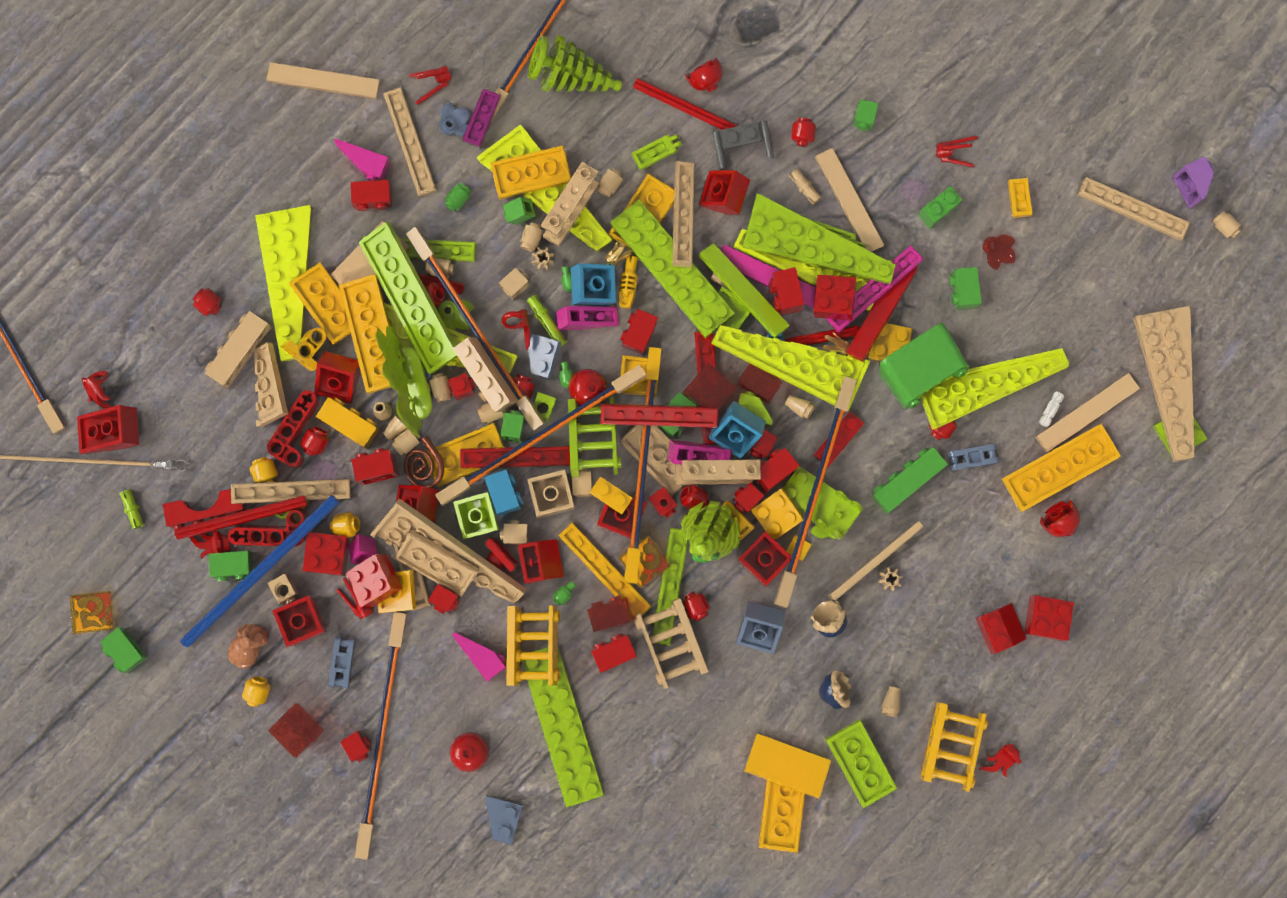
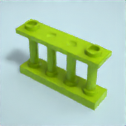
M610 397V404H614V397ZM568 399L569 414L580 407V405L576 406L575 399ZM601 406L592 407L581 415L601 414ZM577 417L569 422V442L572 478L579 477V470H583V468L614 466V475H618V468L622 467L621 456L617 457L615 424L581 425V423H577ZM612 431V441L583 443L578 441V435H581L583 432ZM613 449V459L582 460L579 459L578 452H582V450Z

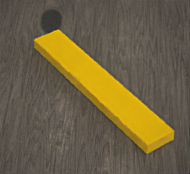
M573 522L558 535L636 619L637 613L643 616L651 608L649 603L630 583H624V577Z

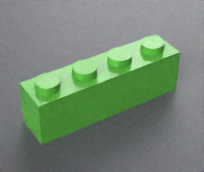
M934 447L929 450L924 448L917 454L919 458L913 462L912 459L903 465L904 470L900 474L896 471L888 478L890 480L889 483L885 486L881 483L873 490L875 494L871 497L885 514L892 511L948 465Z

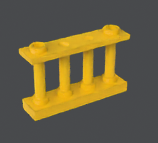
M508 606L506 685L520 686L522 680L548 679V685L557 686V681L560 680V671L558 669V622L561 619L558 607L549 606V612L523 613L520 607ZM530 620H549V632H522L520 630L521 623ZM522 640H549V652H522L520 650V642ZM522 660H548V671L522 672L520 670V662Z
M937 702L920 779L931 782L932 778L937 777L963 784L962 790L970 792V788H973L975 784L973 774L982 733L987 728L988 719L984 713H978V717L975 718L950 712V709H947L948 704ZM950 719L974 725V736L969 737L945 731V728H943L944 721ZM945 738L971 745L969 757L941 750L939 747L940 740ZM943 758L967 764L965 776L938 770L935 767L936 759Z

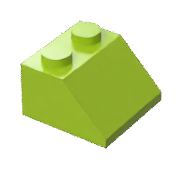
M489 492L453 502L463 539L499 530Z

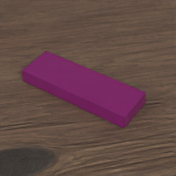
M486 89L482 90L463 137V142L481 148L501 95Z

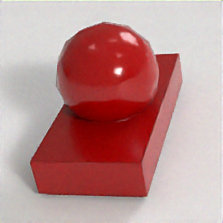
M490 538L485 542L486 546L492 551L488 554L486 560L498 569L505 566L510 572L520 566L496 538Z

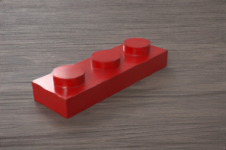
M850 411L840 423L827 468L864 424L863 421ZM828 438L813 455L820 462Z

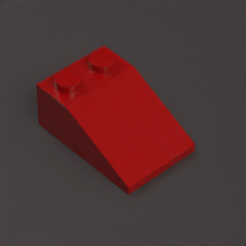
M117 405L77 416L79 454L120 450L139 445L137 408Z

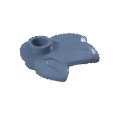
M451 102L446 103L440 111V131L445 135L456 134L464 136L468 127L466 123L470 118V110L463 107L455 109ZM446 123H449L452 127H447Z

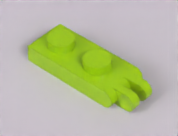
M669 134L632 152L631 156L639 171L675 154L678 151L677 148L683 145L681 141L673 143L679 139V136L677 134L671 137Z

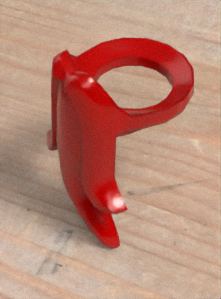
M522 309L520 311L507 312L502 316L501 322L503 326L508 329L523 327L526 350H528L530 347L528 311ZM510 317L522 318V322L517 325H508L506 320Z
M98 371L87 378L83 377L82 385L89 397L88 402L94 400L97 405L105 409L113 407L105 402L111 397L105 395L101 384L108 378V373L106 371ZM104 376L101 380L96 379L97 377Z
M215 530L213 536L201 534V537L207 542H198L193 536L189 537L197 548L206 549L201 553V559L208 554L225 553L230 550V541L219 530Z
M1006 744L995 756L986 757L989 761H996L993 766L980 767L979 770L996 772L1003 767L1002 774L1007 777L1006 772L1014 763H1022L1020 752L1014 748L1013 744Z

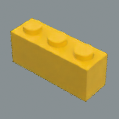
M328 397L316 417L365 449H368L379 432V429L375 427L377 423L369 418L366 420L359 417L361 413L352 407L350 410L343 407L345 403L335 397L332 400Z

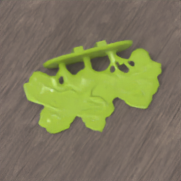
M386 326V336L378 328L376 340L379 349L386 359V362L382 364V374L389 380L390 386L398 392L396 403L397 415L404 422L408 430H412L413 434L418 437L419 430L422 429L421 420L428 417L433 407L430 386L427 384L424 374L426 373L425 368L422 366L421 359L413 347L402 346L399 348V339L392 327Z

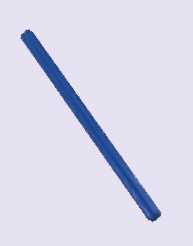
M334 495L327 498L180 640L181 644L184 647H190L339 504V500Z

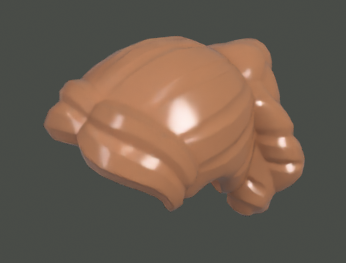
M244 624L243 627L238 628L237 636L232 640L228 648L229 661L241 669L253 666L256 663L261 647L268 643V633L261 626H256L255 624Z

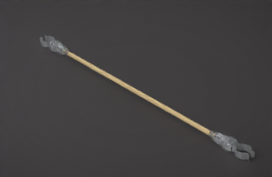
M0 455V459L150 466L167 471H172L175 468L178 470L175 464H178L179 461H184L178 460L176 463L173 460L134 462Z

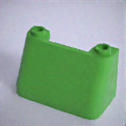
M939 323L884 358L879 365V376L902 407L907 410L910 407L912 409L918 406L921 402L922 394L950 376L963 377L967 374L969 365L943 323Z

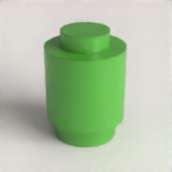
M462 183L455 185L444 198L445 206L451 211H459L470 198V189Z

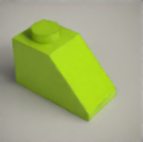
M745 391V393H741L738 404L765 420V426L770 428L773 421L760 398L755 397L756 394Z

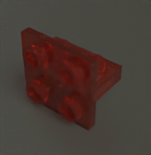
M295 703L269 729L273 737L294 758H297L307 747L312 746L317 741L316 738L324 731L299 703Z

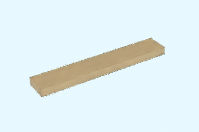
M271 62L269 63L266 78L267 82L371 99L378 98L380 87L379 79Z
M402 88L383 93L418 196L422 197L436 192L437 190Z
M833 148L816 155L815 159L858 240L866 244L865 249L872 253L883 248L884 244Z
M676 161L672 266L691 268L693 255L694 163Z
M1088 177L1084 179L1078 193L1080 197L1180 241L1183 240L1190 224L1188 221Z
M1128 373L1035 438L1047 453L1140 388Z
M350 479L231 484L232 504L280 502L303 495L307 500H325L331 495H334L337 499L350 498Z
M919 521L915 522L828 595L832 601L837 600L921 530L923 525Z

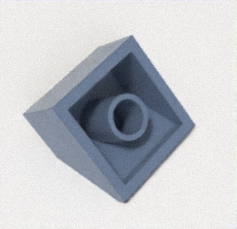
M748 601L736 644L774 654L783 629L786 611Z

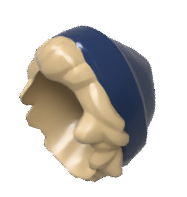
M838 601L821 602L811 616V620L814 621L813 627L825 637L832 638L840 635L847 625L846 611L841 608Z
M833 671V673L825 676L819 688L821 700L834 709L848 708L850 706L849 690L852 686L848 683L849 678L842 671Z

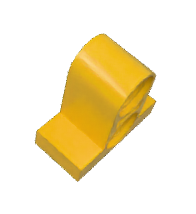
M321 328L308 330L297 344L287 340L281 348L310 372L317 369V362L312 357L325 342L326 332ZM313 332L319 335L318 342L312 339ZM302 346L307 349L306 356H303L300 353V348Z

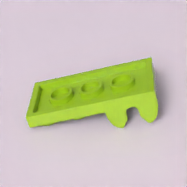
M799 466L784 486V490L804 516L816 477ZM822 482L811 521L841 541L863 511V507L857 501L848 499L842 491H836Z
M856 719L853 723L829 737L824 738L863 808L897 789L859 719Z

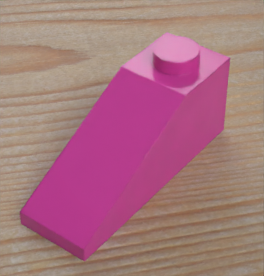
M335 138L334 143L336 147L366 177V180H384L391 163L387 156Z
M565 306L556 311L558 330H583L619 326L617 307Z
M670 440L667 458L673 464H682L683 460H730L731 449L689 441Z
M454 632L452 634L487 682L507 668L505 665L507 660L501 653L497 654L495 651L459 633Z

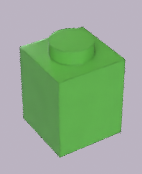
M860 99L853 126L861 131L871 130L874 125L878 103Z
M519 197L503 205L504 217L507 223L521 224L536 217L532 200L529 198Z

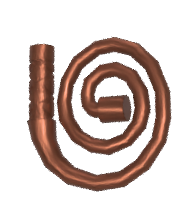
M426 436L421 441L430 454L421 449L412 450L404 460V470L407 478L414 486L433 488L443 478L445 467L442 455L429 437ZM420 453L428 458L430 462V471L427 474V476H418L421 475L427 467V462L423 457H414L411 460L409 472V459L414 454ZM435 460L438 466V476L435 481L430 485L418 484L412 476L419 481L430 479L435 469ZM416 461H421L423 463V465H419L416 469H414V464Z

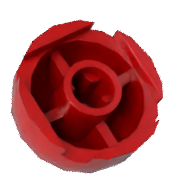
M716 57L713 61L711 59L695 68L694 72L686 74L685 77L692 88L697 91L707 90L709 93L718 88L717 83L722 79L723 69Z
M583 369L574 373L568 384L571 399H575L576 404L580 406L607 389L604 377L592 369Z
M1068 500L1069 503L1060 501L1052 505L1045 511V514L1048 515L1044 519L1040 518V524L1050 535L1065 537L1071 536L1076 532L1080 523V512L1071 500Z
M463 733L452 742L449 751L450 759L454 766L461 771H477L488 760V744L477 733Z

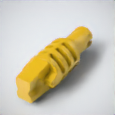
M631 256L626 257L625 271L621 274L619 288L620 308L631 309L638 279L636 274L638 258L632 256V258H630Z

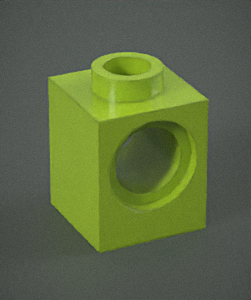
M538 392L533 404L537 412L540 405L548 406L546 413H539L543 421L550 422L557 399Z

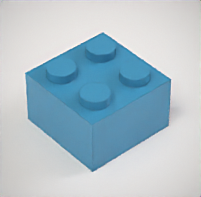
M579 263L571 267L572 305L609 306L616 303L615 265Z
M733 401L718 418L717 428L712 427L709 439L723 448L731 449V453L742 458L763 435L766 421Z
M503 470L484 477L499 517L522 510L520 505L524 503L519 491L516 492L514 489L517 483L512 473L509 474L507 470Z

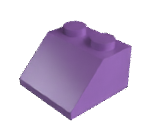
M1205 156L1185 165L1172 176L1189 209H1192L1206 198L1214 174L1210 161H1207Z

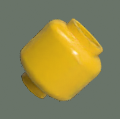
M267 457L253 461V465L249 469L255 483L274 482L273 479L278 476L274 461L267 459Z
M351 512L339 513L332 518L330 530L334 535L353 537L360 530V520Z
M253 676L246 681L242 697L249 706L258 707L259 704L267 702L271 686L266 678Z

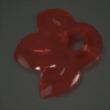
M1002 234L997 238L991 236L984 240L982 248L987 254V263L993 269L997 270L1001 262L1006 264L1015 262V253L1011 248L1015 240L1011 236Z

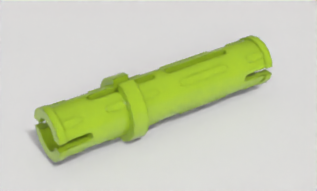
M537 294L530 297L527 303L535 313V318L539 319L552 340L562 342L561 347L565 345L567 340L550 317L548 308L544 307Z

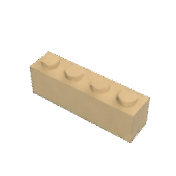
M250 311L241 317L237 329L231 331L228 336L229 340L218 349L216 358L211 360L206 366L205 374L227 389L251 358L254 349L258 348L272 328L267 322Z
M467 337L453 348L495 412H504L518 401L477 338Z

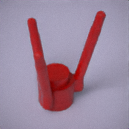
M447 66L409 75V77H417V79L434 76L436 83H441L415 102L416 105L443 87L449 86L447 81L452 79Z
M978 136L937 143L936 157L941 158V162L974 167L972 163L948 157L952 156L953 149L972 147L971 143H958L976 140Z
M344 577L343 581L357 604L354 606L340 589H336V592L353 610L355 616H359L360 620L373 614L372 608L374 607H360L351 584Z

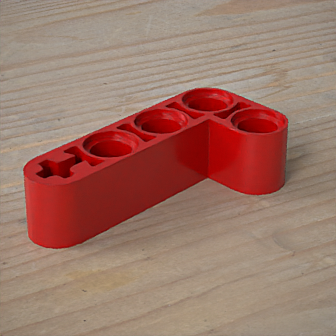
M305 390L299 395L267 445L268 453L292 468H299L304 463L303 454L292 448V446L319 406L320 400L315 393ZM311 398L313 401L310 403L306 399ZM301 406L306 407V408H307V411H305L303 408H301ZM302 412V419L295 421L296 413ZM292 428V434L289 437H285V430ZM277 444H281V451L274 453V447ZM293 454H297V461L290 463V457Z
M299 508L287 514L286 526L238 525L228 532V540L235 545L278 546L308 518L306 510ZM294 513L300 514V522H296L293 519ZM255 531H259L262 534L261 540L255 538ZM275 531L281 534V540L274 538ZM238 532L239 534H243L245 536L239 538V536L235 533ZM307 535L304 536L294 547L299 546L303 542H305L307 539Z

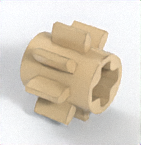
M538 248L536 254L532 253V257L536 259L532 261V265H538V271L541 268H545L548 271V266L554 265V262L550 260L554 258V253L549 254L548 248L545 250ZM545 256V257H546V260H543V262H540V259H539V258L542 259V258Z
M886 568V574L879 573L882 579L878 583L884 585L883 590L890 587L891 592L895 591V585L901 587V584L898 582L903 576L896 574L898 569L890 572V569ZM889 575L890 577H894V581H892V583L886 581V578H888Z

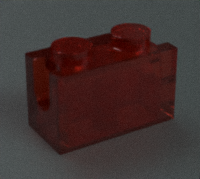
M750 363L737 382L738 386L756 394V397L767 404L771 402L782 384L780 378L768 374Z
M621 595L609 598L610 602L603 604L602 601L591 604L592 607L587 609L593 632L633 620L627 597L621 598Z

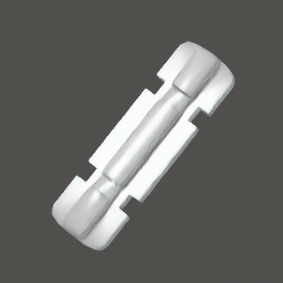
M1058 391L1054 392L1052 400L1049 401L1043 413L1044 416L1039 420V424L1044 427L1050 425L1051 419L1054 418L1060 406L1059 403L1064 399V395Z

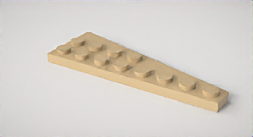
M1190 306L1135 316L1133 318L1173 462L1194 458Z
M398 499L370 534L372 537L378 536L386 540L388 545L395 544L401 547L412 529L479 568L472 580L476 583L475 586L488 588L494 595L513 604L526 591V588L401 499Z

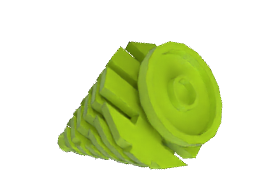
M560 34L557 35L549 55H547L549 40L543 35L539 37L532 53L527 75L528 79L536 80L543 66H545L541 80V90L550 91L554 87V92H560L563 88L566 89L565 92H572L576 86V90L584 91L588 81V91L595 92L598 85H601L600 91H607L608 88H612L615 91L621 90L622 81L612 79V73L608 70L602 75L603 65L596 63L594 66V59L588 56L585 58V53H583L584 51L581 48L575 51V44L571 41L566 43V38Z
M710 501L709 505L701 509L702 502L691 508L688 515L684 514L681 520V534L684 545L686 546L689 540L691 544L689 552L697 558L698 555H701V560L711 561L713 555L717 552L720 553L718 560L731 554L732 550L736 549L740 543L741 538L738 535L741 530L737 515L734 519L731 515L732 509L725 504L723 507L719 506L720 502Z

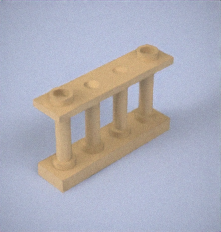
M581 162L542 222L541 227L546 229L543 238L560 247L599 186V183L594 180L598 174L597 170Z
M683 460L682 465L675 466L676 485H744L752 483V480L761 479L760 460Z
M680 597L672 600L673 605L670 606L671 608L643 619L640 613H637V619L634 620L638 631L642 629L658 671L655 677L659 685L663 684L664 689L668 688L667 680L692 670H699L701 675L708 672ZM672 615L674 617L678 615L681 622L677 624L678 626L653 636H648L645 628L646 625ZM680 633L681 635L685 634L687 641L684 642L685 644L658 655L655 654L652 644ZM687 651L688 653L692 652L694 659L691 660V663L665 673L662 672L659 662Z

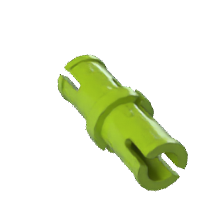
M128 489L124 493L120 492L119 495L125 507L124 513L128 515L132 529L140 528L139 526L143 527L144 523L139 513L140 507L135 502L132 490Z

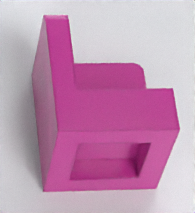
M358 534L349 545L350 563L358 565L374 554H377L375 539Z

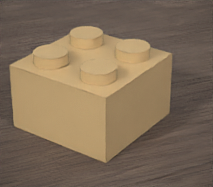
M565 470L527 479L538 519L575 509Z

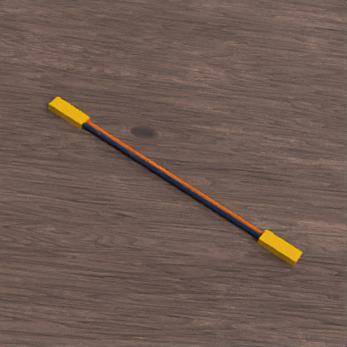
M649 347L646 381L648 384L645 405H653L655 383L658 382L661 348ZM643 425L631 546L627 550L624 583L637 584L641 550L638 545L651 429L649 425Z

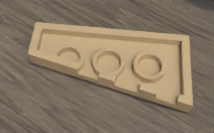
M269 342L254 349L255 374L258 375V380L255 384V392H258L256 411H259V420H256V427L261 428L288 414L273 343Z

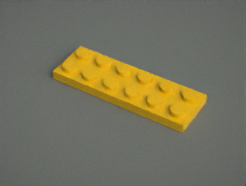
M373 274L340 284L339 288L366 393L370 394L390 388L389 380L382 374V364L386 362V359L379 349L376 340L378 328L386 336V326L390 327L378 278Z
M1101 423L1001 480L1021 513L1120 458L1121 455Z

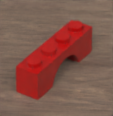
M231 489L219 491L215 504L204 511L193 510L183 500L162 504L166 527L173 528L174 531L185 525L196 524L247 510L246 503H231Z

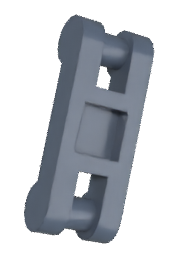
M996 444L947 452L948 458L951 460L950 470L957 471L1000 463L999 457H996ZM983 452H988V459L984 458ZM958 456H963L964 463H959Z
M341 636L335 637L328 682L329 687L342 686L344 689H349L356 638L342 639ZM341 646L347 647L346 653L340 652ZM337 672L344 673L343 678H337Z

